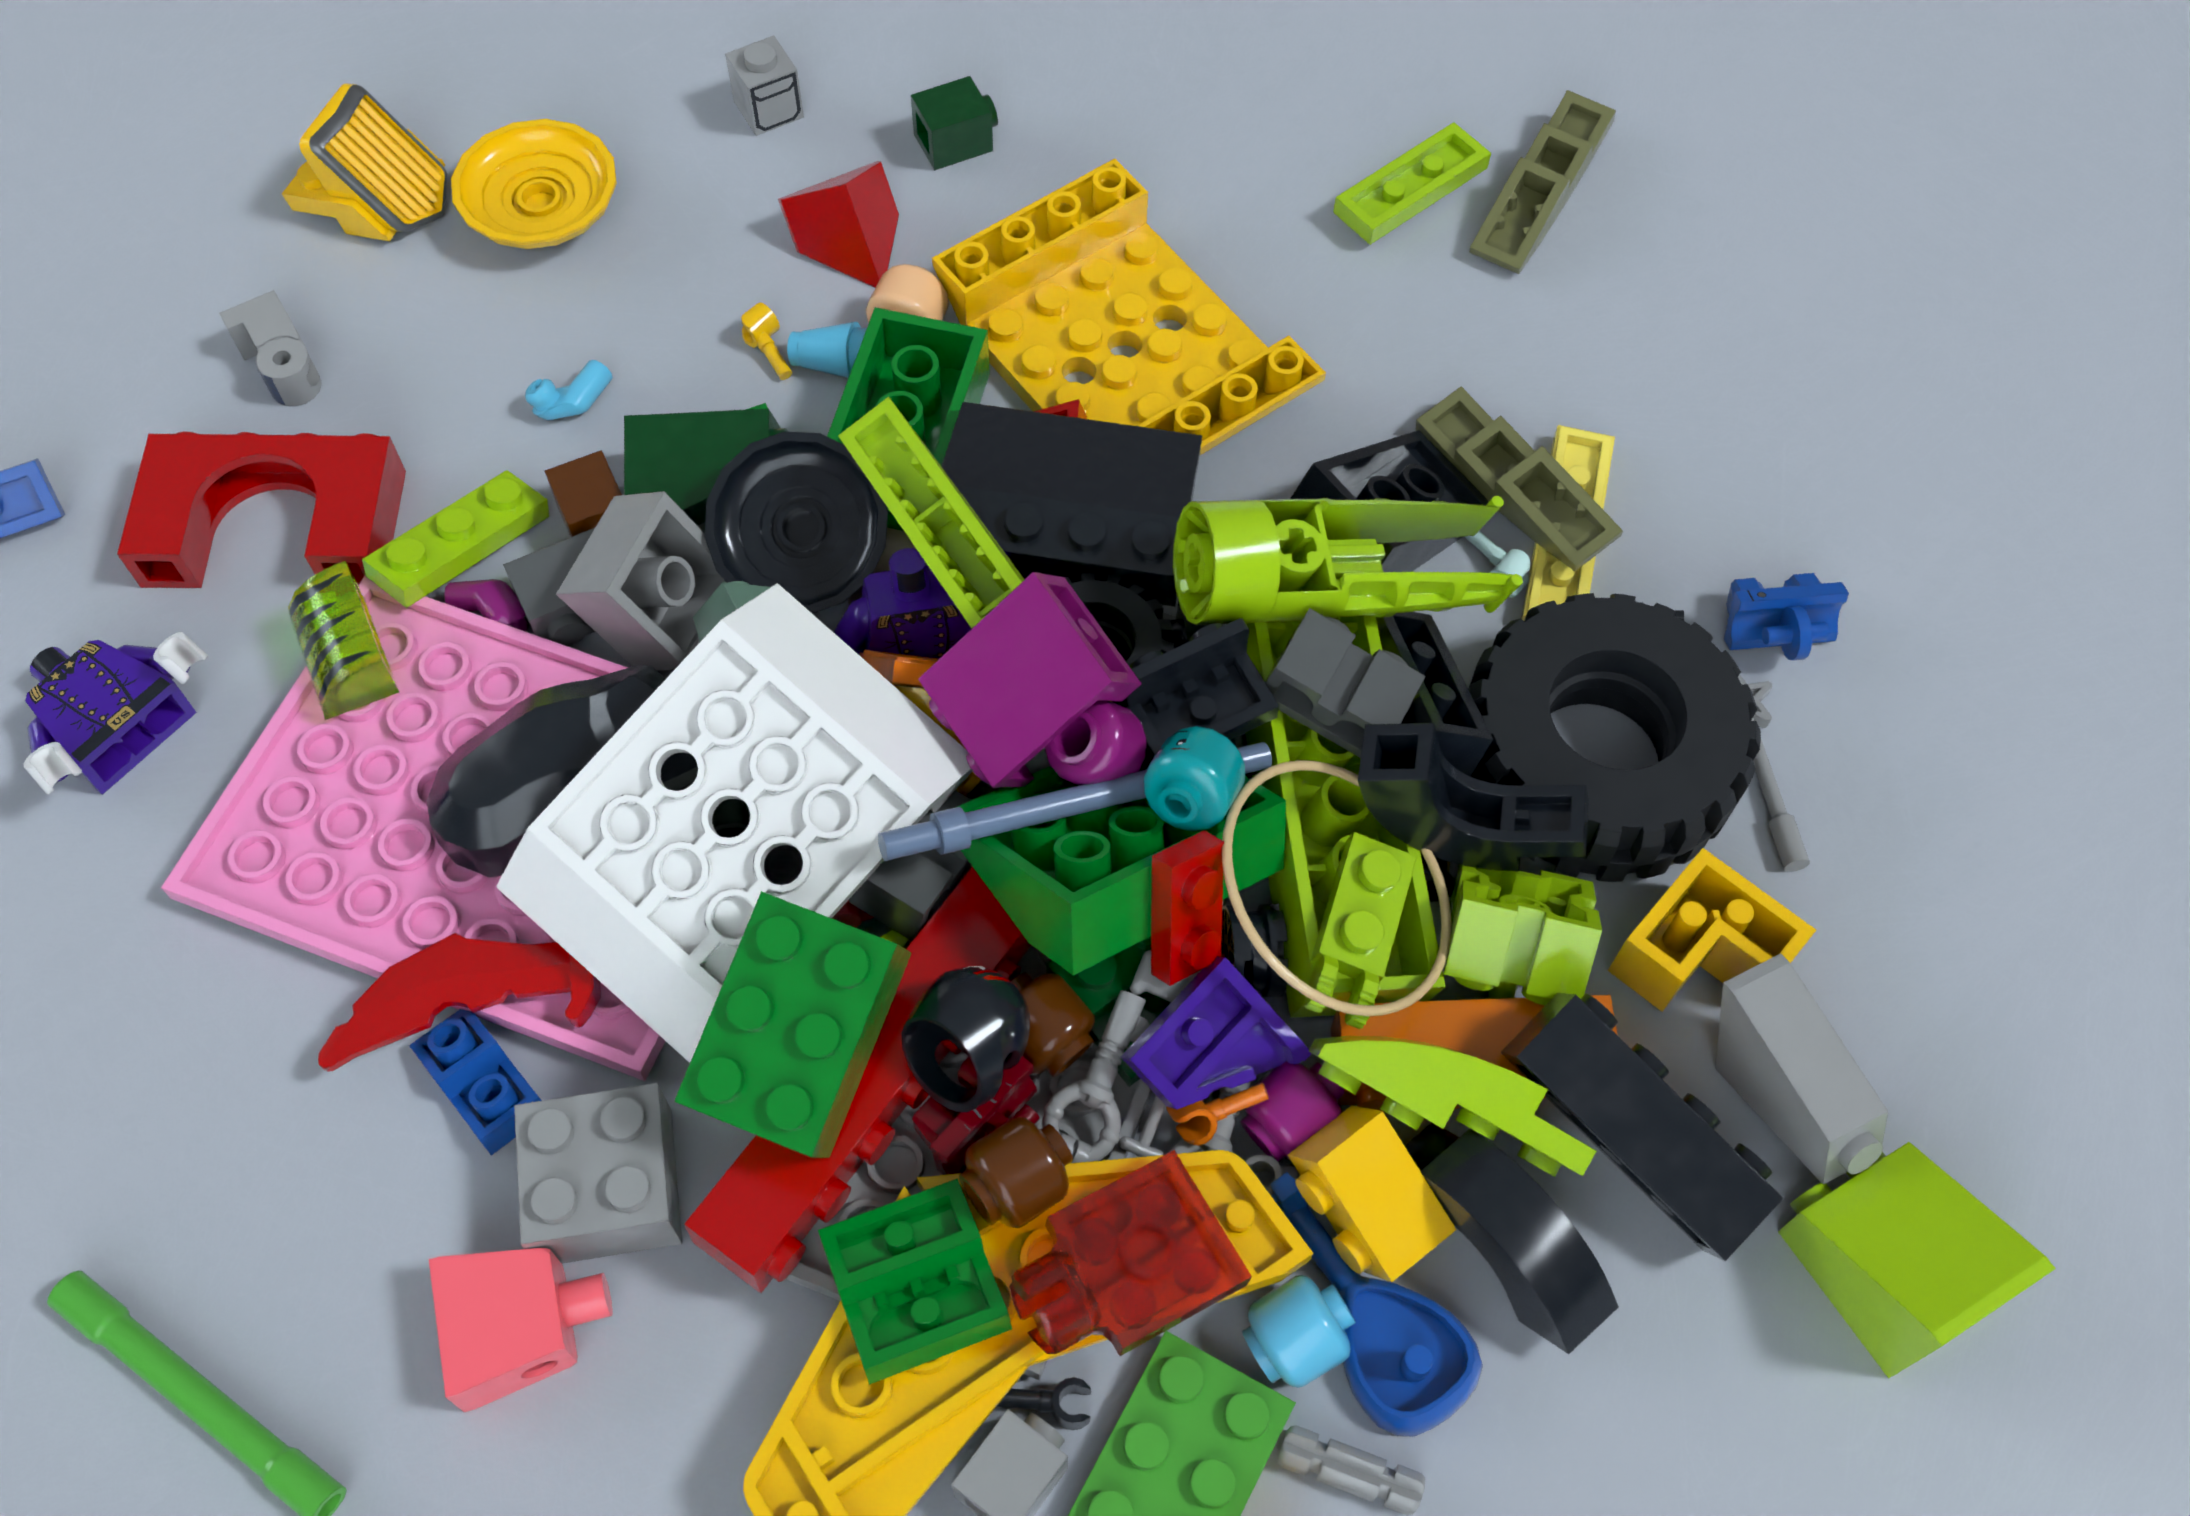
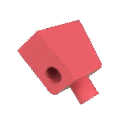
M531 1248L439 1256L428 1259L445 1397L463 1412L478 1409L572 1367L577 1363L578 1359L573 1326L613 1315L612 1300L605 1274L599 1273L566 1282L563 1265L551 1249Z

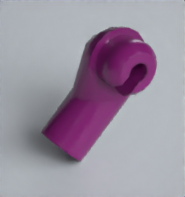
M489 579L450 582L445 587L446 604L469 612L480 611L483 617L527 632L528 623L524 618L525 613L516 593L508 583Z

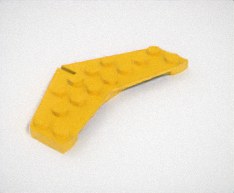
M1225 1150L1069 1163L1064 1166L1069 1179V1188L1064 1199L1020 1228L1008 1227L1000 1221L989 1225L980 1216L967 1197L959 1180L961 1173L916 1177L921 1191L958 1178L980 1233L984 1253L1008 1310L1012 1330L869 1385L842 1302L840 1301L745 1473L743 1491L746 1502L754 1516H907L1030 1366L1280 1282L1308 1263L1312 1258L1313 1252L1248 1164L1238 1155ZM905 1186L902 1188L896 1201L911 1196Z

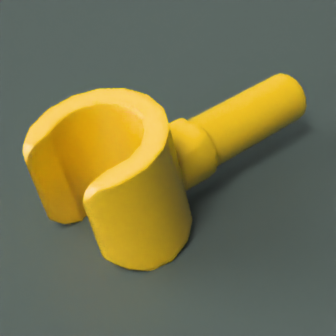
M759 302L741 316L743 325L742 338L750 347L756 348L758 346L760 351L765 354L780 380H786L792 375V371L770 337L779 330V321L767 305Z

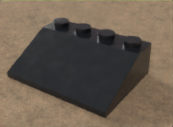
M962 402L941 467L1024 580L1032 572L1059 577L1068 576L1071 583L1081 581V573H1095V580L1107 581L1108 574L1122 577V586L1126 588L1136 583L1146 589L1145 601L1156 598L1161 605L1176 606L1177 593L1173 571L1174 538L1181 512L1193 500L1202 435Z

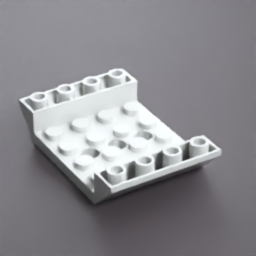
M777 583L721 619L525 831L496 887L690 1063L761 891L826 917L833 918L884 861L878 845V834L915 825L929 810L933 813L936 812L972 772L966 760L968 751ZM688 753L693 755L697 762L698 773L695 781L686 789L680 791L668 790L661 780L663 763L673 754ZM739 799L744 801L749 807V825L738 836L732 838L719 836L712 824L714 810L725 800ZM790 845L797 848L801 853L803 860L802 871L798 878L791 883L785 885L773 884L767 878L764 871L765 858L775 847Z

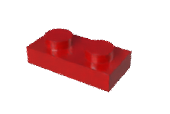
M1205 830L1152 855L1151 974L1169 986L1210 965L1217 956H1221L1223 904L1222 846L1224 841Z

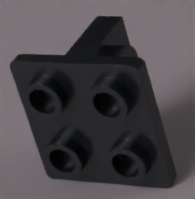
M1239 618L1224 626L1221 623L1207 625L1194 633L1187 643L1164 654L1161 651L1149 652L1129 666L1142 684L1121 701V706L1131 710L1142 723L1147 738L1146 753L1151 761L1165 740L1180 729L1194 726L1209 728L1232 740L1277 718L1279 704L1246 652L1250 629L1243 618Z

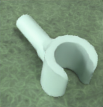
M1481 531L1475 536H1465L1469 542L1495 565L1490 573L1518 574L1522 577L1523 583L1509 597L1517 596L1529 581L1527 575L1530 569L1529 556L1519 549H1512L1507 553L1501 547L1495 545Z

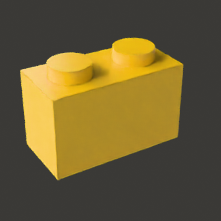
M1351 1105L1337 1118L1288 1154V1157L1300 1174V1177L1295 1180L1300 1194L1315 1212L1320 1215H1326L1338 1234L1332 1240L1336 1251L1342 1260L1358 1274L1365 1272L1393 1282L1457 1230L1383 1111Z

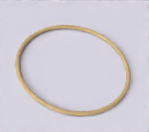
M1306 760L1280 763L1259 772L1245 784L1232 803L1226 817L1222 841H1224L1222 846V866L1228 895L1234 912L1254 948L1264 961L1290 986L1313 1001L1339 1012L1360 1016H1382L1403 1010L1419 1001L1438 980L1448 956L1452 921L1448 892L1433 852L1429 849H1421V853L1434 880L1441 913L1439 950L1427 977L1413 992L1404 998L1382 1005L1352 1004L1327 996L1312 988L1288 970L1267 947L1253 926L1241 900L1235 879L1232 858L1233 835L1238 815L1247 798L1258 786L1276 775L1292 771H1316L1337 776L1359 787L1358 775L1332 764Z

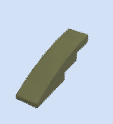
M1567 90L1550 122L1543 124L1525 158L1520 157L1471 244L1469 252L1520 274L1588 168L1614 122L1616 110Z
M1462 386L1416 419L1415 430H1420L1488 501L1494 496H1500L1503 499L1504 504L1498 510L1502 515L1573 571L1579 569L1622 536L1623 530L1543 446L1534 451L1502 416L1493 420Z

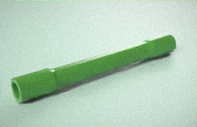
M74 1271L55 1285L47 1300V1304L51 1309L92 1343L105 1347L262 1479L264 1486L299 1516H331L337 1510L347 1492L342 1484L299 1449L286 1445L132 1318L127 1307L83 1271Z

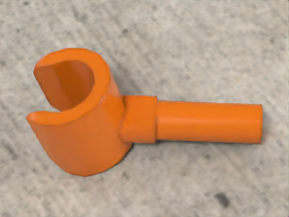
M1261 1083L1206 1104L1201 1100L1180 1109L1166 1106V1110L1175 1122L1180 1123L1176 1126V1130L1183 1140L1189 1144L1199 1146L1206 1144L1212 1139L1216 1133L1218 1121L1227 1118L1230 1114L1269 1099L1264 1084Z

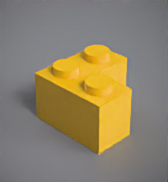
M1702 848L1629 935L1607 971L1663 1012L1699 966L1723 983L1780 953L1791 963L1816 932V929L1706 849Z

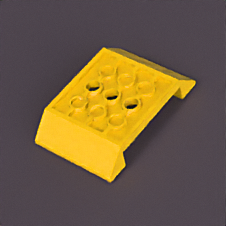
M1115 158L932 257L933 268L948 293V299L960 324L988 330L990 365L1032 411L1079 399L1089 420L1202 435L1200 455L1325 380L1326 372L1290 336L1267 347L1147 224L1148 191ZM1163 320H1173L1180 323L1183 327L1174 331L1171 329H1160L1156 324ZM1117 346H1130L1139 353L1135 356L1127 357L1124 355H1114L1111 350ZM1072 372H1084L1092 376L1093 379L1088 383L1081 384L1079 382H1069L1065 377Z

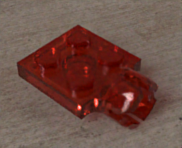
M1173 1150L1048 1216L1045 1227L1053 1240L1054 1246L1049 1253L1017 1269L1011 1277L1012 1283L1009 1288L1020 1320L1023 1321L1033 1316L1037 1327L1027 1333L1046 1354H1057L1090 1335H1103L1113 1344L1118 1355L1122 1356L1247 1286L1252 1276L1177 1153Z

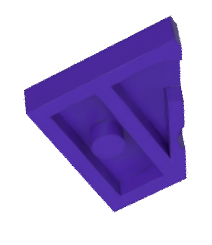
M1217 956L1210 965L1203 968L1123 1053L1121 1058L1167 1107L1180 1109L1208 1098L1211 1092L1220 1088H1235L1256 1079L1257 1074L1281 1066L1285 1062L1295 1065L1305 1061L1312 1053L1309 1052V1048L1226 957Z

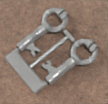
M1151 950L1143 954L1130 987L1132 993L1120 990L1101 1037L1102 1042H1099V1049L1095 1052L1096 1057L1092 1060L1085 1079L1062 1087L1051 1097L1048 1104L1044 1106L1042 1128L1050 1124L1059 1132L1072 1154L1073 1161L1070 1163L1101 1161L1112 1151L1118 1142L1120 1143V1148L1141 1157L1163 1155V1151L1151 1147L1150 1144L1166 1105L1156 1096L1139 1140L1137 1141L1128 1136L1120 1139V1111L1113 1099L1114 1094L1111 1087L1119 1070L1118 1065H1121L1122 1062L1121 1056L1124 1050L1127 1049L1129 1042H1135L1150 1026L1148 1021L1140 1016L1146 1000L1137 995L1149 992L1172 1002L1200 971L1169 986L1151 974ZM1252 1081L1235 1088H1220V1093L1217 1094L1216 1099H1223L1248 1089ZM1080 1100L1090 1108L1100 1109L1104 1117V1128L1100 1131V1138L1092 1146L1081 1140L1075 1141L1074 1137L1059 1131V1120L1064 1115L1063 1110L1070 1103ZM1240 1112L1230 1114L1227 1118L1218 1121L1216 1133L1206 1144L1197 1146L1181 1139L1171 1148L1168 1155L1225 1150L1233 1153V1146L1229 1140L1237 1121L1235 1119L1239 1116Z

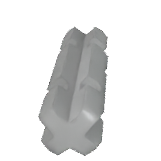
M1297 1425L1290 1426L1286 1431L1278 1455V1463L1283 1468L1306 1476L1308 1471L1317 1474L1316 1481L1371 1502L1376 1497L1384 1499V1507L1405 1515H1413L1418 1509L1425 1489V1477L1422 1473L1399 1464L1394 1469L1386 1467V1459L1331 1438L1327 1444L1318 1441V1433Z

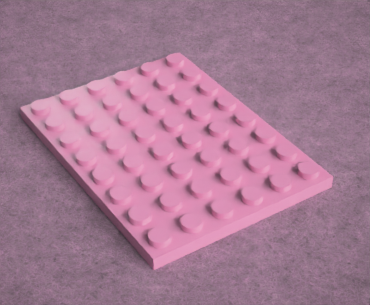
M365 575L339 616L352 611L356 612L330 628L165 880L161 889L170 899L375 978H379L390 966L454 933L469 939L522 944L556 942L496 887L501 876L487 877L454 863L438 844L429 821L427 798L440 766L460 746L489 727L519 702L541 689L564 683L594 679L628 667L426 596L406 608ZM349 635L336 644L320 663L318 672L312 681L311 673L320 652L334 639ZM364 651H371L343 666L328 685L320 705L319 693L324 678L330 669L341 658ZM601 982V999L591 1017L580 1028L572 1025L565 1016V1010L571 1001V992L519 999L514 994H511L503 1003L474 1012L479 1018L646 1081L665 1043V1040ZM452 1006L453 1008H456L458 1010L463 1009L471 1012L469 1008H465L462 1006Z

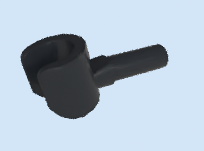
M1076 1377L1064 1379L1058 1383L1054 1390L1039 1389L1036 1391L1011 1388L997 1406L1035 1409L1037 1412L1052 1413L1056 1422L1064 1429L1078 1430L1089 1424L1091 1416L1086 1414H1067L1062 1410L1060 1401L1064 1396L1071 1393L1091 1395V1388L1083 1379Z

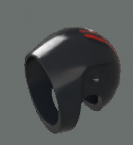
M982 966L957 968L938 976L922 992L902 1030L904 1055L910 1070L925 1092L946 1108L966 1113L982 1106L995 1097L1002 1083L1003 1070L1011 1069L1017 1065L1026 1050L1030 1032V1013L1027 1002L1013 982L1004 975ZM950 1040L970 1057L977 1075V1088L962 1087L953 1082L941 1070L935 1058L936 1047L941 1041Z

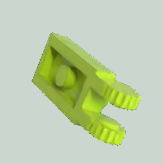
M1353 832L1347 839L1310 960L1315 965L1309 986L1332 997L1335 988L1334 982L1339 972L1355 979L1348 1003L1359 1005L1375 1004L1380 981L1384 978L1417 856L1357 832ZM1308 997L1304 1000V1006L1309 1010L1320 1014L1325 1009V1006ZM1346 1013L1345 1022L1347 1025L1363 1029L1370 1016Z

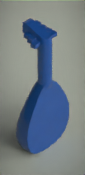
M1288 1172L1283 1174L1270 1184L1271 1197L1312 1250V1259L1331 1284L1335 1286L1356 1321L1355 1324L1345 1329L1350 1341L1351 1352L1349 1357L1343 1362L1352 1394L1364 1412L1379 1428L1396 1436L1415 1437L1435 1428L1458 1411L1477 1388L1483 1364L1476 1342L1465 1326L1450 1311L1435 1301L1396 1283L1363 1277L1354 1272L1342 1260L1333 1245V1239L1309 1210L1308 1203L1300 1194L1295 1179Z

